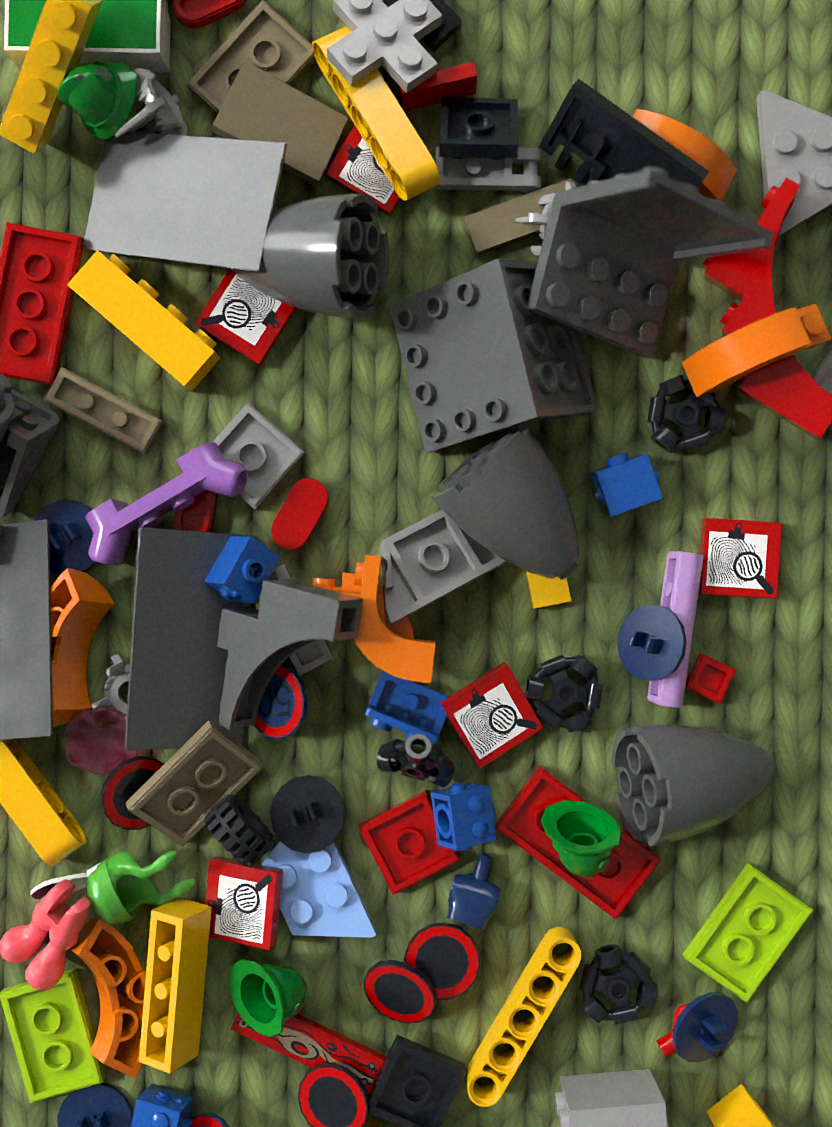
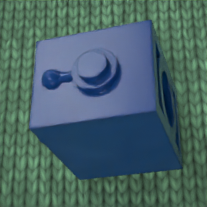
M627 452L605 459L607 466L591 471L592 482L596 487L594 496L597 503L600 502L605 515L612 517L662 499L658 486L660 479L657 471H654L648 454H639L629 458Z
M230 536L204 582L221 593L220 596L229 601L255 604L262 591L263 580L269 579L280 556L268 549L264 543L251 536Z
M474 782L466 784L454 783L449 788L431 792L437 844L439 846L456 851L470 850L473 846L497 840L494 824L496 812L491 801L489 786Z
M151 1084L137 1098L131 1127H193V1121L189 1120L194 1097Z

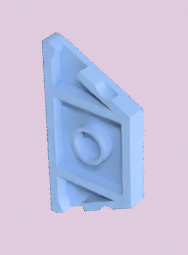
M336 841L321 851L311 853L291 850L282 842H279L262 862L261 866L283 870L280 909L292 935L367 938L376 936L377 930Z

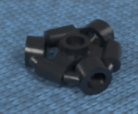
M683 375L659 384L660 388L656 397H652L650 400L647 422L652 425L653 435L651 439L660 448L669 453L673 450L682 449L688 453L708 445L710 438L722 432L726 419V409L721 408L715 397L717 394L715 392L696 398L690 381L684 378ZM686 389L688 390L689 395L685 401L676 404H669L666 397ZM707 406L709 408L705 418V430H702L698 425V417L701 408ZM669 421L675 424L682 431V438L679 439L671 430L662 426V423Z
M561 654L540 663L541 668L533 675L528 676L526 686V698L536 709L535 714L552 728L557 725L567 729L568 732H574L592 723V715L595 709H600L603 685L598 682V668L579 654L575 657L566 658ZM571 666L589 681L582 686L574 683L567 676L568 668ZM544 677L552 681V693L547 701H541ZM580 702L585 706V709L575 711L564 718L562 716V710L571 704Z
M422 734L411 735L407 738L406 742H403L401 739H395L384 743L377 753V766L382 772L395 773L399 770L402 771L401 775L422 781L428 778L431 783L442 788L446 787L454 776L455 767L453 762L441 750L432 749L430 740ZM419 744L424 747L425 751L417 753L412 751L411 747Z
M605 945L595 950V957L591 964H586L579 986V989L583 991V1002L581 1005L597 1023L601 1021H614V1024L617 1025L638 1019L637 1014L647 1008L653 1009L657 1000L658 986L649 975L651 969L634 952L628 954L621 950L618 945ZM623 962V968L614 973L603 974L600 971V968H613ZM641 980L637 988L636 1003H633L629 1000L631 988L635 981ZM601 991L613 1002L612 1008L608 1011L593 993Z

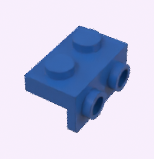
M382 671L365 715L371 717L370 724L382 730L390 732L392 727L407 732L406 739L414 734H422L431 743L437 744L439 733L447 717L440 702L449 697V695L418 682L404 680Z

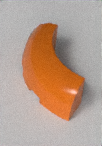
M67 568L50 587L53 727L71 722L92 710L86 682L89 648L102 618L115 605L108 591L96 579L85 572Z
M93 917L83 924L78 934L77 943L68 949L86 964L94 977L99 992L100 1020L97 1034L89 1053L103 1064L136 1079L143 1064L139 1062L146 971L142 969L133 951L134 948L126 938L110 924L98 917Z

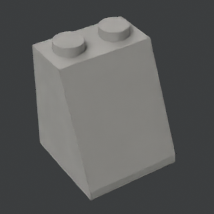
M650 1069L560 1076L561 1091L554 1092L556 1114L559 1117L560 1127H667L666 1103Z

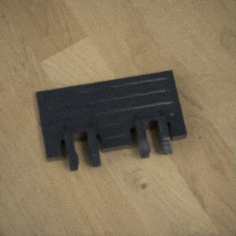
M579 78L571 86L538 146L551 156L557 151L560 144L564 146L554 165L560 171L568 166L573 158V154L584 160L573 179L580 185L592 168H595L588 182L613 179L617 174L629 175L642 172V169L645 167H655L666 171L668 178L677 183L689 184L697 188L709 173L707 169Z

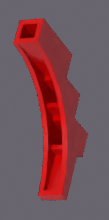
M787 177L780 188L772 186L761 204V207L765 210L758 219V225L773 232L770 248L707 257L703 263V266L707 268L705 280L741 301L739 305L733 302L721 318L720 323L725 325L722 329L723 337L756 321L776 314L771 276L774 250L783 222L798 197L800 188L799 184ZM795 355L775 361L739 379L742 382L739 387L740 393L817 441L832 422V395L815 382L798 362Z

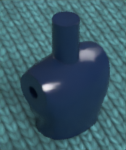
M479 854L473 875H455L448 898L449 909L447 918L485 931L489 920L494 915L501 889L498 886L487 881L493 862L492 857Z

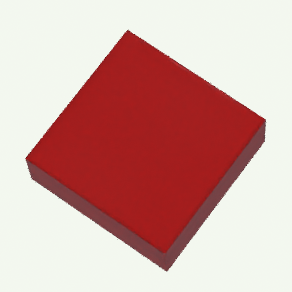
M699 653L687 677L685 688L721 704L737 670L705 654Z

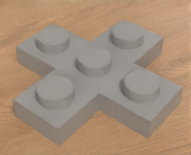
M333 0V11L352 32L327 48V59L351 86L382 66L404 92L408 93L436 73L438 63L418 42V40L439 27L442 22V14L430 0H398L389 7L382 0Z

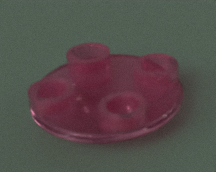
M88 707L71 718L65 730L67 761L71 765L82 767L91 773L108 776L110 771L121 762L138 756L140 750H125L126 720L124 717L126 715L110 707L100 709Z

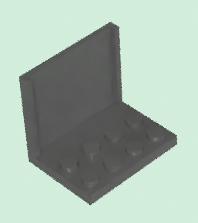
M645 167L642 169V172L629 175L617 174L613 179L605 181H590L588 185L555 193L526 310L644 358L654 357L678 261L769 249L773 232L758 225L756 218L739 215L729 210L727 203L699 194L697 187L689 184H679L668 178V173L659 168Z
M498 258L390 306L425 453L437 452L533 420L583 416L598 411L578 330L526 310L538 262Z

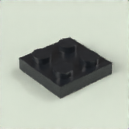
M442 97L439 157H452L455 159L473 157L490 158L493 160L517 159L518 99Z
M396 1035L368 1094L370 1102L369 1113L402 1127H440L467 1072L465 1063L400 1035Z

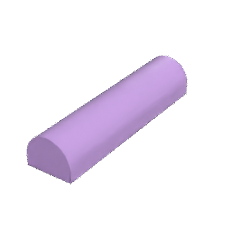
M669 551L667 553L660 606H665L678 616L684 625L687 644L685 656L675 672L665 679L649 681L647 699L658 705L683 707L704 555L677 551Z

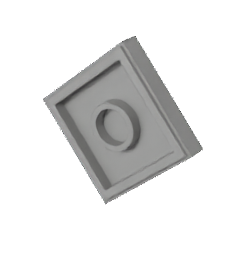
M249 403L240 410L213 441L218 445L224 459L240 463L245 467L247 482L244 491L239 496L255 510L258 509L306 454Z

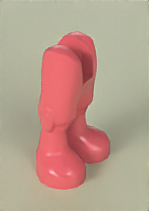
M67 879L55 885L41 902L35 906L32 922L29 925L11 928L0 940V955L2 958L11 963H21L30 959L42 948L45 937L49 932V943L32 959L25 971V979L28 984L37 990H49L55 987L63 976L66 951L77 943L78 934L91 907V901L87 897L81 898L71 908L65 903L75 888V885Z

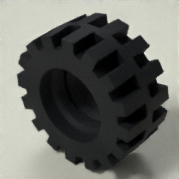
M227 794L204 817L205 824L208 825L207 828L215 835L214 838L223 845L222 847L229 851L235 859H239L242 864H247L249 867L257 863L275 844L274 836L268 831L269 828L261 822V819L248 806H245L240 799H236L233 795Z

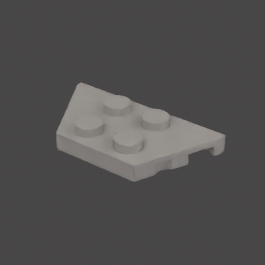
M760 91L756 101L764 198L772 186L780 188L786 177L800 185L798 197L783 222L779 234L780 237L783 233L832 205V117L769 91Z
M442 509L382 540L380 554L382 557L381 568L385 622L389 627L502 566L507 561L493 554L471 538Z

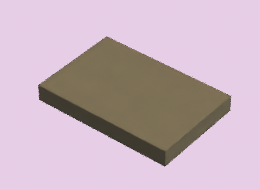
M262 0L187 82V86L192 93L218 115L244 61L292 87L316 61L312 44Z
M244 61L213 123L211 131L227 139L286 143L287 148L282 169L317 187L348 117Z
M208 720L126 801V805L130 812L183 847L206 825L204 817L227 794L235 796L264 766L260 759Z

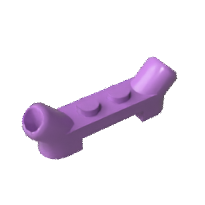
M214 442L206 443L176 459L183 471L181 475L129 506L127 502L109 499L85 516L93 532L88 555L91 560L113 566L123 564L132 534L139 530V527L152 528L158 525L163 520L162 515L172 509L179 511L195 502L194 496L205 490L229 497H237L244 491L246 486L247 472L245 467L240 463L224 459L218 445Z

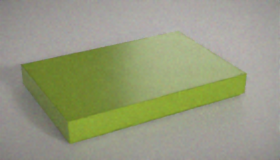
M747 863L682 955L690 963L748 1003L811 915L813 909L754 866Z
M76 968L64 971L57 985L49 990H37L31 987L28 982L4 988L0 992L2 1007L30 1103L104 1082L107 1076L103 1063L89 1053L95 1040V1034Z

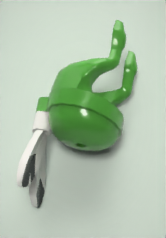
M123 850L87 870V874H73L44 881L31 890V896L42 900L55 885L67 879L75 885L73 892L65 902L70 908L87 893L95 913L104 922L117 925L134 919L136 907L140 904L162 906L174 898L184 895L194 886L195 879L191 878L181 881L160 896L148 877L165 870L177 856L176 850L163 854L154 863L144 868L139 867L128 850Z

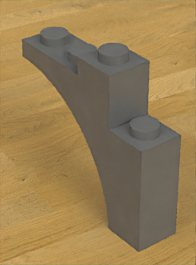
M290 579L263 580L262 592L259 598V610L250 607L222 609L217 647L228 650V657L225 666L218 726L231 730L255 725L258 708L269 681L281 664L301 647L320 639L330 641L357 639L363 599Z

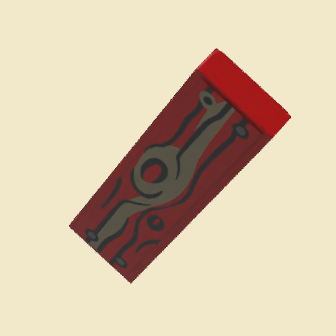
M239 1012L231 1027V1030L310 1068L322 1063H335L347 1067L359 1077L368 1094L385 1060L384 1054L298 1013L293 1017L291 1016L284 1023L282 1033L273 1037L256 1032L244 1021Z

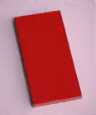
M6 222L0 253V372L6 378L52 386L59 373L75 292L67 284L79 272L84 239L81 236Z
M539 765L497 820L495 828L617 920L660 863L661 857L639 840H635L630 833L619 826L622 833L620 843L612 849L607 868L603 872L601 871L593 878H584L572 874L562 864L558 852L553 848L552 840L546 835L541 819L548 805L564 800L587 801Z

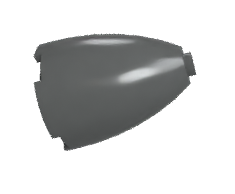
M344 194L308 199L273 211L271 223L265 237L261 272L234 269L233 271L250 286L289 306L335 317L367 318L375 312L373 302L377 291L385 290L389 269L387 231L379 230L375 215L378 205L373 198L366 194Z
M523 423L505 429L496 436L498 442L492 441L480 451H475L438 485L442 492L437 491L432 495V498L463 531L493 554L527 572L549 579L558 577L562 580L571 575L578 567L576 561L580 556L574 515L565 488L555 467L527 425Z
M646 725L624 728L616 736L612 750L611 764L614 767L619 766L620 768L618 783L621 792L614 793L620 815L635 840L643 839L649 844V847L678 841L723 823L752 803L771 783L772 777L775 774L774 761L764 749L743 738L704 727Z

